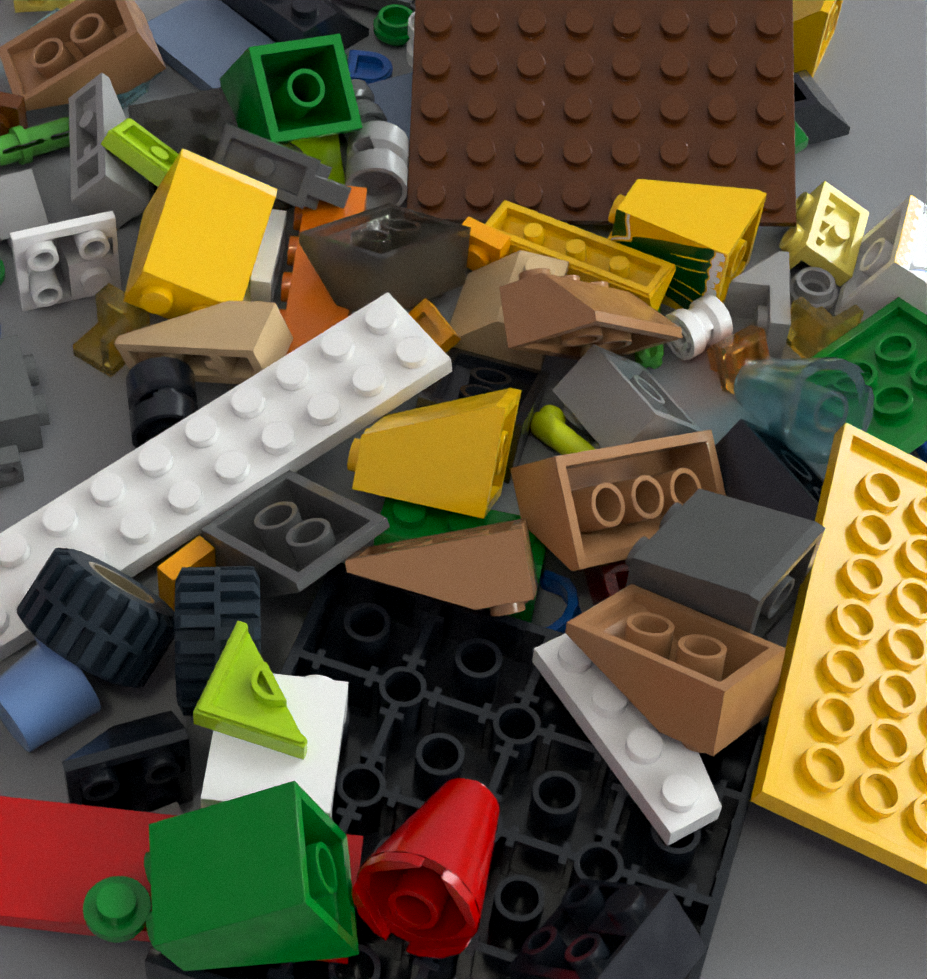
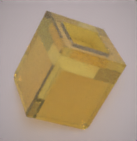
M108 283L95 294L98 323L73 344V354L111 378L126 365L114 345L117 337L150 326V316L146 310L124 302L125 292Z
M800 297L792 302L790 309L791 326L786 344L806 361L860 324L864 311L857 305H853L840 314L832 316L822 306L816 309L804 297Z

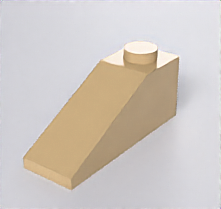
M226 301L119 335L114 345L129 369L146 359L165 356L177 358L187 363L194 371L195 382L241 384L283 358L290 347L293 336L276 303L264 301Z

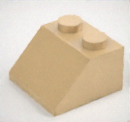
M519 250L468 273L449 324L461 339L453 347L541 370L546 355L508 349L499 287L518 281L519 273L529 269L547 268L550 269L552 275H567L569 261Z

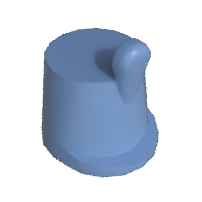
M35 636L34 639L37 645L0 675V720L15 740L29 753L97 714L102 709L93 687L82 670L48 648Z

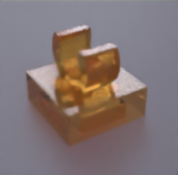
M749 325L713 344V348L706 350L710 369L719 374L722 391L736 395L773 375L764 328Z

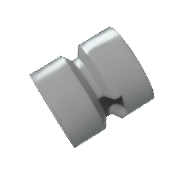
M386 121L362 123L363 128L359 131L351 132L348 137L345 185L367 188L366 212L384 213L392 211L400 206L407 197L409 139L406 133L395 124Z

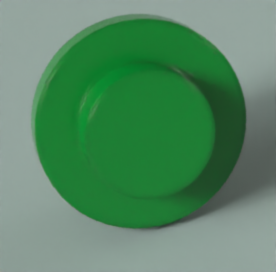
M391 4L383 7L373 22L375 36L389 45L399 46L406 44L410 39L408 36V19L413 13L412 10L400 4Z
M112 876L99 881L88 891L83 903L84 920L89 930L95 936L113 943L128 941L139 934L146 926L147 914L151 912L150 896L146 888L137 880L126 876Z

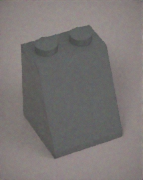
M699 488L683 505L676 502L669 508L661 520L659 530L650 539L643 536L632 547L625 561V564L630 567L625 587L631 584L764 639L795 605L799 587L813 566L825 527L816 521Z

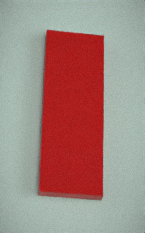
M0 796V926L95 936L89 930L84 920V899L88 891L96 883L112 876H126L140 882L150 896L152 911L151 885L144 868L145 853L150 851L149 824L178 815ZM346 834L353 888L361 865L364 836ZM146 926L130 940L150 942ZM348 957L315 961L348 964Z

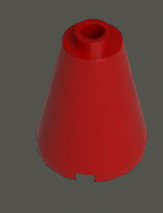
M456 778L447 781L364 861L359 868L357 880L352 888V898L358 914L375 934L386 941L390 933H393L410 942L406 952L421 957L445 958L460 954L468 946L480 925L500 812L498 801L485 785L475 780Z

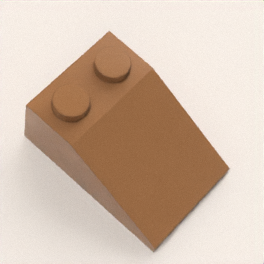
M75 0L0 47V58L12 94L24 96L26 111L69 104L68 98L101 72L109 77L114 91L118 95L127 93L140 84L148 82L155 75L166 69L145 15L134 0Z
M526 518L362 547L345 560L347 573L473 610L489 608L491 616L509 615L526 610L525 603L529 600H534L538 588V579Z
M633 584L568 621L565 631L571 640L660 733L682 742L691 751L706 753L711 756L717 754L771 713L773 700L778 690L786 649Z

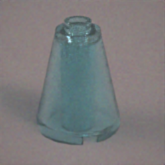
M842 358L756 359L745 364L735 379L734 394L738 403L798 457L817 464L828 463L834 434L845 422L867 432L873 417L874 395L872 387L865 385L861 375L864 372L858 365Z

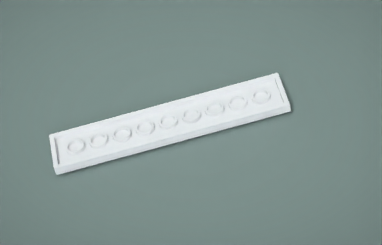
M387 292L1 532L0 662L35 640L34 635L19 618L16 609L55 548H69L82 551L115 567L132 578L202 533L201 529L270 481L289 470L297 472L451 373V358Z

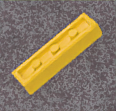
M507 200L501 203L485 223L511 237L510 254L522 250L569 261L567 275L580 276V281L588 283L597 281L608 282L610 288L631 292L656 311H658L676 271V265Z

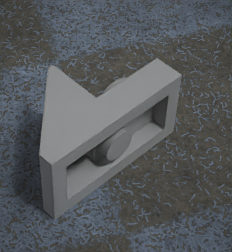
M778 251L731 280L724 303L730 316L754 319L753 335L761 336V356L782 357L791 326L789 252Z

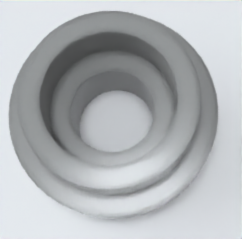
M819 267L802 269L790 281V301L799 309L811 313H820L831 309L838 295L834 277L828 271Z

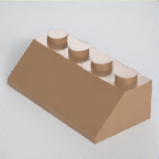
M711 429L559 455L510 468L521 519L526 518L528 530L571 571L625 560L632 547L641 537L646 536L650 539L659 530L661 520L674 503L679 502L683 505L699 488L726 496Z

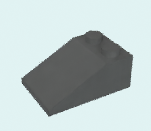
M289 470L203 527L201 531L205 540L215 548L217 567L254 566L260 577V599L301 592L390 526L386 517Z

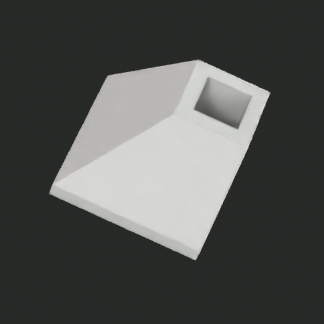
M113 211L10 233L22 312L121 290L116 218Z

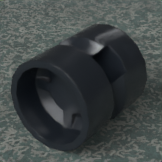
M154 357L137 363L129 370L126 377V388L130 410L132 444L135 448L140 447L198 410L194 371L187 363L177 358Z

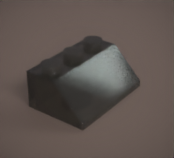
M387 203L299 232V244L337 306L356 312L389 292L406 310L413 309L424 298H439L444 296L445 292L465 285L471 227Z

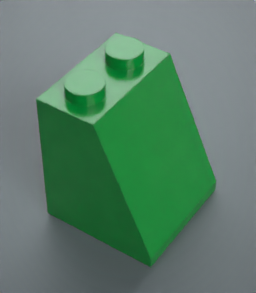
M340 34L248 47L219 78L230 125L278 144L359 131L363 128Z
M295 780L149 824L150 851L145 853L144 868L151 885L152 911L147 914L146 918L147 933L152 946L183 971L347 958L359 954L347 835Z

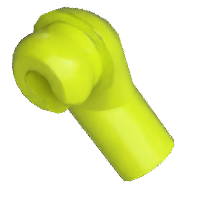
M545 405L539 412L534 413L531 422V432L537 439L561 455L595 449L594 446L565 424L564 413L559 407Z

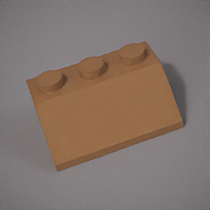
M535 268L519 273L518 281L499 287L508 349L579 361L593 344L620 356H625L683 338L681 328L631 292L610 288L608 282L605 281L588 283L580 281V276L578 275L556 276L550 273V269Z

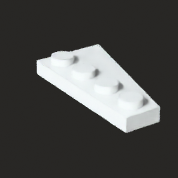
M566 633L534 648L532 658L534 665L667 846L718 819L722 805L698 752L691 751L682 742L660 733Z

